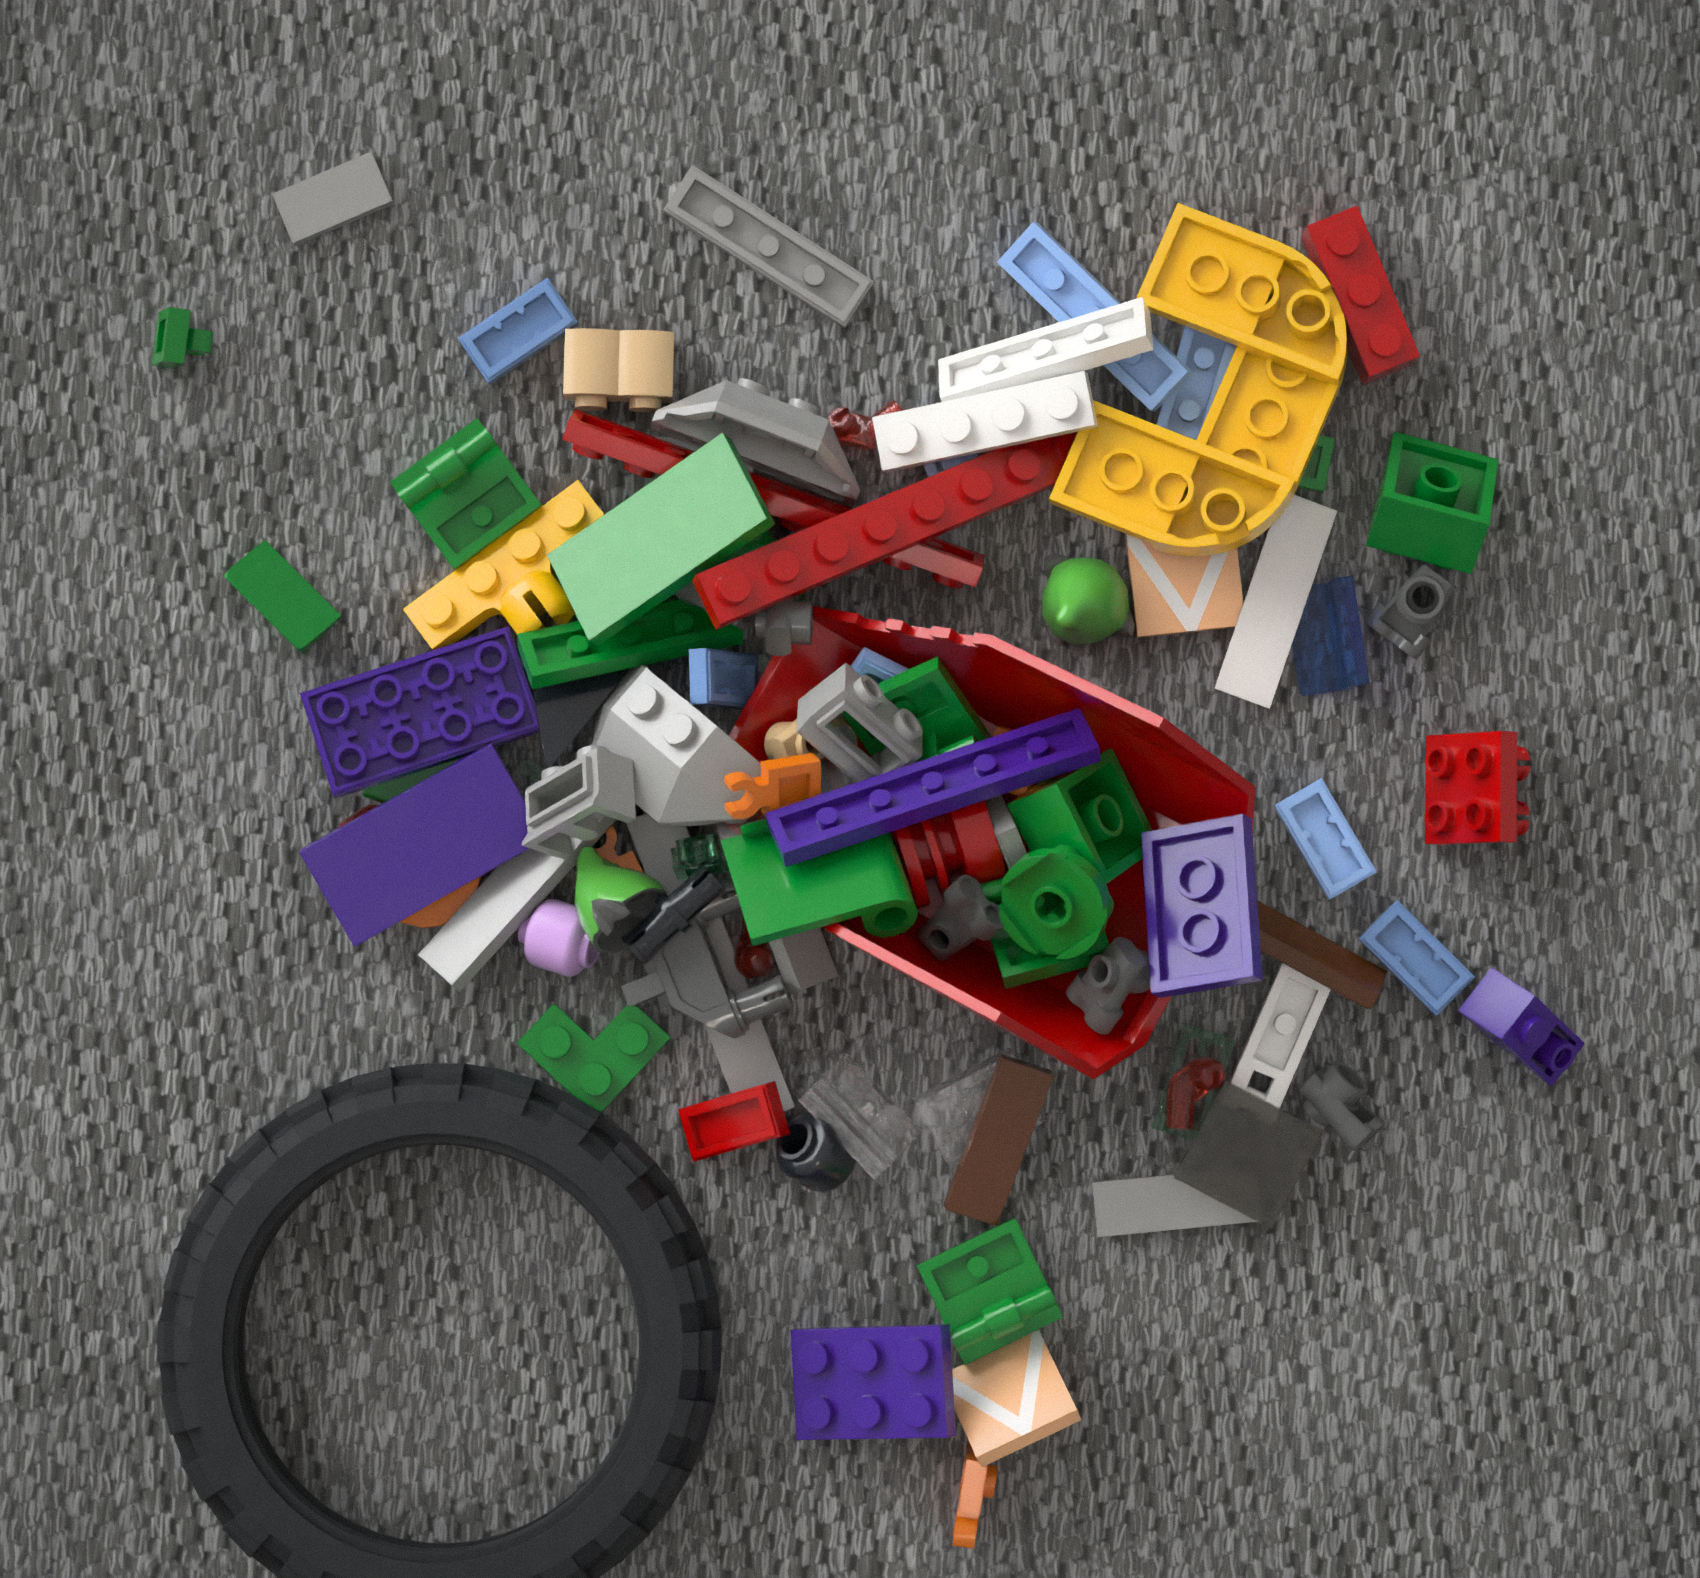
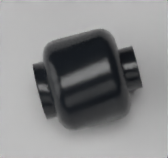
M808 1112L797 1116L788 1123L790 1134L778 1137L776 1160L780 1170L789 1178L811 1191L825 1193L836 1189L844 1183L854 1170L857 1161V1143L853 1134L820 1113Z

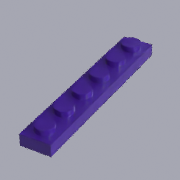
M1080 708L767 812L765 813L767 826L785 867L1100 762V748Z

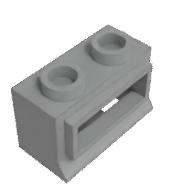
M847 663L839 667L798 700L797 733L855 783L913 764L922 757L923 730L918 719L909 710L897 708L884 696L880 686L867 675L861 676ZM845 710L887 748L869 757L856 746V738L846 725L835 728L830 721Z
M591 745L577 751V759L571 763L543 770L541 780L525 790L528 833L522 841V846L565 860L571 856L569 836L580 840H592L598 837V820L590 815L593 812L626 823L636 820L633 760L612 753L606 747Z

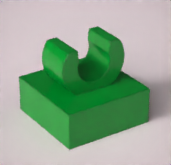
M168 307L158 312L152 366L174 369L184 364L185 354L205 356V353L210 354L213 331L189 328L191 310Z

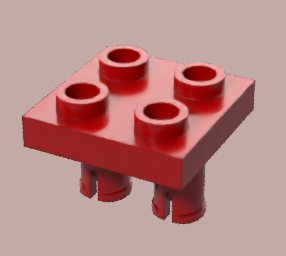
M1490 731L1426 735L1425 844L1517 842V836L1524 835L1528 831L1530 821L1517 820V815H1530L1528 805L1523 801H1517V781H1522L1528 776L1530 766L1517 765V760L1530 761V755L1527 749L1517 746V732Z

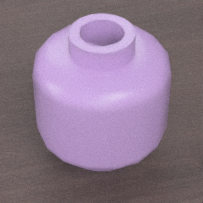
M547 899L519 926L518 940L520 943H524L525 958L534 967L566 977L578 975L584 968H592L599 957L600 952L595 949L584 931L574 904L558 899Z

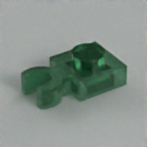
M715 834L677 839L675 841L676 847L670 848L673 870L677 880L689 878L699 869L702 863L713 874L729 872L721 841H717V835Z

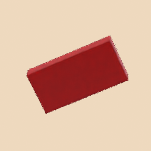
M775 1081L678 1109L693 1162L790 1134Z

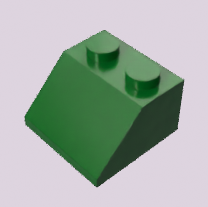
M1394 431L1371 513L1366 546L1382 550L1390 555H1402L1428 562L1442 569H1454L1472 574L1490 525L1499 459Z
M1112 748L1100 752V762L1043 780L1007 804L1018 832L1024 838L1030 852L1041 848H1053L1056 845L1073 847L1079 856L1084 857L1099 871L1106 884L1143 858L1141 833L1153 831Z

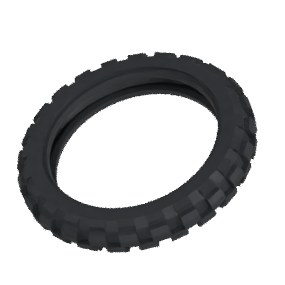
M423 1063L390 1067L354 1076L321 1089L285 1109L284 1112L258 1129L229 1157V1161L213 1181L207 1185L189 1215L186 1228L177 1248L173 1251L163 1286L165 1291L161 1317L158 1321L157 1362L160 1364L163 1392L161 1399L170 1435L174 1436L184 1462L183 1468L201 1501L206 1502L222 1524V1530L249 1558L253 1557L276 1575V1578H600L614 1566L621 1563L650 1535L651 1531L676 1500L689 1478L705 1442L717 1398L721 1371L722 1328L718 1292L709 1257L695 1221H693L678 1191L665 1173L631 1135L601 1111L594 1109L572 1094L536 1078L503 1069L465 1063ZM424 1145H456L482 1149L509 1157L550 1178L572 1195L603 1230L621 1261L630 1284L639 1332V1363L635 1390L627 1417L609 1453L590 1478L554 1509L526 1525L503 1534L455 1543L419 1542L375 1532L350 1521L312 1495L290 1473L262 1429L252 1402L244 1358L245 1320L248 1301L256 1274L266 1251L280 1228L295 1209L332 1177L358 1162L384 1152Z

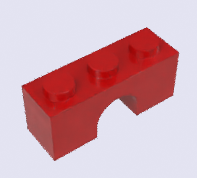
M1358 205L1307 225L1301 235L1302 241L1311 262L1328 279L1331 289L1339 302L1346 324L1347 349L1362 385L1412 366L1418 360L1420 354Z

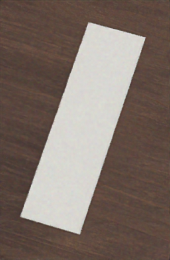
M1294 495L1282 515L1269 527L1215 689L1270 709L1337 513L1336 510Z

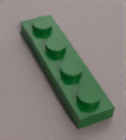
M678 599L660 603L599 646L588 641L580 622L575 621L519 633L518 650L532 689L634 668L640 665L689 656V649H721L743 644L744 631L731 624L716 630L706 611L697 606L688 605Z

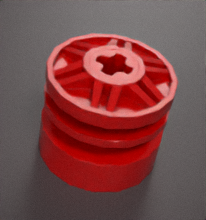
M985 801L891 832L917 909L930 905L925 880L935 879L939 893L944 901V891L951 885V872L960 870L962 875L972 876L979 884L1004 878L1006 875L1000 847L993 831L994 827Z

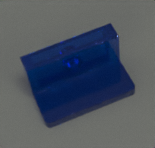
M1353 575L1331 578L1327 583L1311 586L1292 642L1298 688L1302 696L1362 688L1370 684Z

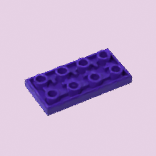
M509 626L300 693L334 799L466 757L492 742L494 747L540 733L537 709Z
M490 742L299 850V853L355 947L528 850L529 848L522 846V841L528 833L525 800L494 745Z

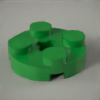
M1068 845L1041 848L1022 856L1003 878L1001 887H1003L1001 891L1002 902L998 905L1000 919L1005 930L1020 947L1035 955H1038L1040 951L1049 955H1057L1055 959H1070L1087 951L1104 932L1108 918L1114 909L1113 898L1109 894L1108 887L1099 871L1088 860L1079 856L1073 847ZM1046 892L1057 894L1064 900L1066 914L1063 915L1058 909L1049 912L1043 904L1048 899Z

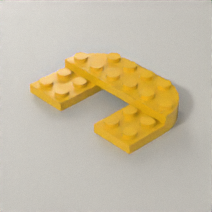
M1177 203L1136 299L1143 297L1150 312L1236 345L1237 347L1197 440L1093 400L1098 427L1078 431L1049 497V501L1052 505L1152 544V548L1178 556L1198 557L1224 553L1249 543L1271 527L1285 511L1298 488L1342 384L1347 361V336L1344 314L1331 289L1330 282L1307 257L1279 241Z

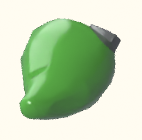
M1055 553L1044 558V572L1047 582L1042 591V616L1055 637L1074 646L1099 643L1108 636L1118 638L1132 637L1136 624L1129 609L1128 589L1115 567L1091 557L1071 558Z
M585 846L579 852L576 860L575 906L581 925L598 952L618 953L630 950L621 937L629 933L658 906L655 901L662 894L666 897L668 895L659 881L650 875L634 869L621 868L617 863H611L604 859L592 847Z

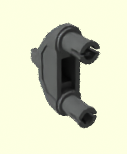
M730 877L720 881L727 890L715 898L690 921L693 927L685 934L680 930L652 956L651 960L643 964L647 976L621 986L629 1007L656 997L661 1009L672 1006L676 1010L731 1038L745 1035V1031L750 1029V1023L794 1007L790 993L769 1001L767 1000V996L787 988L780 974L771 980L736 993L733 989L730 990L706 928L709 927V921L741 909L737 895L726 898L727 894L735 891L732 878Z

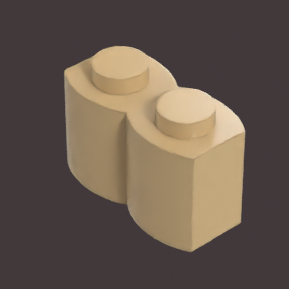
M590 328L565 329L564 400L575 401L574 408L583 411L607 410V402H629L630 411L645 413L656 412V410L662 408V403H673L674 332L657 330L619 331Z

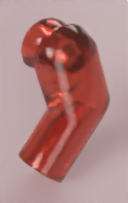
M892 400L870 417L849 412V409L846 407H838L828 414L827 419L830 421L840 445L871 450L877 447L872 417L903 411V409L895 400Z
M744 917L741 935L734 955V965L738 972L746 978L764 977L772 969V954L767 949L768 942L752 946Z
M1207 1056L1195 1058L1171 1076L1168 1086L1166 1128L1193 1129L1195 1101L1213 1088L1218 1089L1225 1081L1226 1070L1219 1061Z

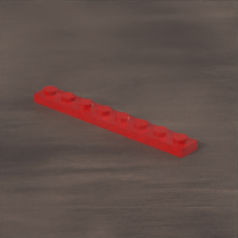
M576 408L568 420L562 438L564 441L573 443L572 450L582 456L596 460H602L604 455L625 462L623 467L627 471L645 478H654L656 473L659 475L664 474L695 452ZM748 470L769 513L779 517L778 523L789 530L799 532L854 509ZM935 537L887 557L882 561L902 570H911L914 565L933 572L932 578L935 581L948 587L961 589L964 584L976 588L983 569L985 555Z
M1078 432L995 449L698 573L692 580L717 630L1053 488Z

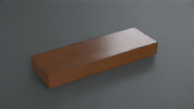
M1257 900L1261 952L1360 1006L1371 1010L1380 995L1387 973L1386 970Z
M1003 1054L999 1055L943 1203L946 1210L997 1226L1052 1083L1054 1074L1051 1070Z

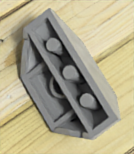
M739 378L737 384L728 380L658 409L654 414L650 426L651 431L701 448L723 432L732 439L744 464L753 468L754 471L849 507H853L860 493L859 485L830 421L818 416L820 409L811 403L796 398H790L788 404L769 397V389L752 380Z
M640 665L630 668L598 708L592 745L606 747L612 753L633 760L635 804L662 827L696 826L726 822L728 824L745 823L748 818L734 819L724 809V803L738 801L745 794V790L732 792L725 785L724 776L732 772H745L752 778L761 776V763L645 666Z

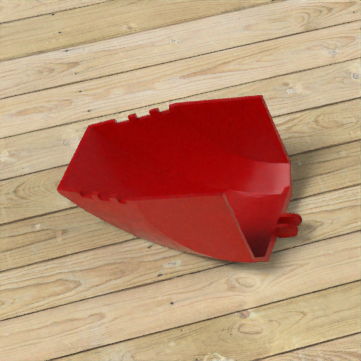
M813 606L812 644L792 645L790 654L785 656L773 655L728 735L758 762L770 760L764 747L765 736L769 728L777 722H793L796 720L798 700L843 664L847 663L851 666L864 647L908 669L938 656L991 737L998 725L1015 730L1080 708L1099 745L1100 752L1109 748L1113 749L1152 830L1244 814L1252 819L1253 832L1256 786L1164 717L989 634L975 632L974 636L957 633L951 628L933 625L931 629L910 626L902 620L887 618L885 622L867 619L858 613ZM857 737V747H859L864 753L871 757V755L868 753L862 742ZM826 757L820 760L821 794L855 783ZM1009 792L1001 795L1006 806L1017 798V796ZM760 808L745 823H721L734 836L742 835L740 825L762 820L766 817ZM1020 835L1025 850L1029 853L1030 850L1024 838ZM1003 858V862H1004V866H1005V871H1006V873H1007V872L1009 871V869H1008V867H1007V865H1006V863H1005V860H1004V858ZM1142 858L1106 884L1109 894L1114 901V909L1108 918L1105 933L1109 945L1115 938L1123 937L1131 940L1137 949L1148 953ZM960 870L950 873L951 884L962 876ZM934 878L925 880L930 905L917 909L918 915L915 923L901 934L886 938L874 937L867 933L860 916L823 926L830 933L1093 1080L1145 1046L1172 997L1159 998L1151 994L1150 988L1143 993L1128 994L1121 1006L1123 1015L1112 1031L1105 1035L1094 1031L1087 1025L1084 1019V1011L1072 1003L1066 995L1067 988L1079 971L1088 970V967L1005 989L990 940L982 941L977 939L949 959L938 961L918 938L919 930L945 902L939 893Z

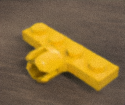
M577 480L403 610L432 650L458 642L487 619L498 614L504 616L517 635L545 628L538 617L546 611L557 625L570 623L575 612L563 587L556 579L554 568L547 554L602 517L604 513L579 480Z

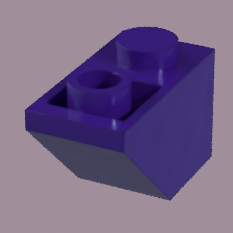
M1492 967L1458 1010L1480 1032L1551 1087L1560 1075L1571 1066L1575 1056L1585 1044L1535 995Z

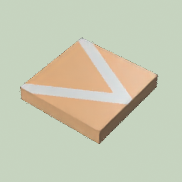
M1125 534L1136 638L1235 628L1243 606L1237 548L1210 556H1178L1152 548V544Z
M1039 1329L973 1362L952 1369L955 1412L981 1467L1082 1420Z

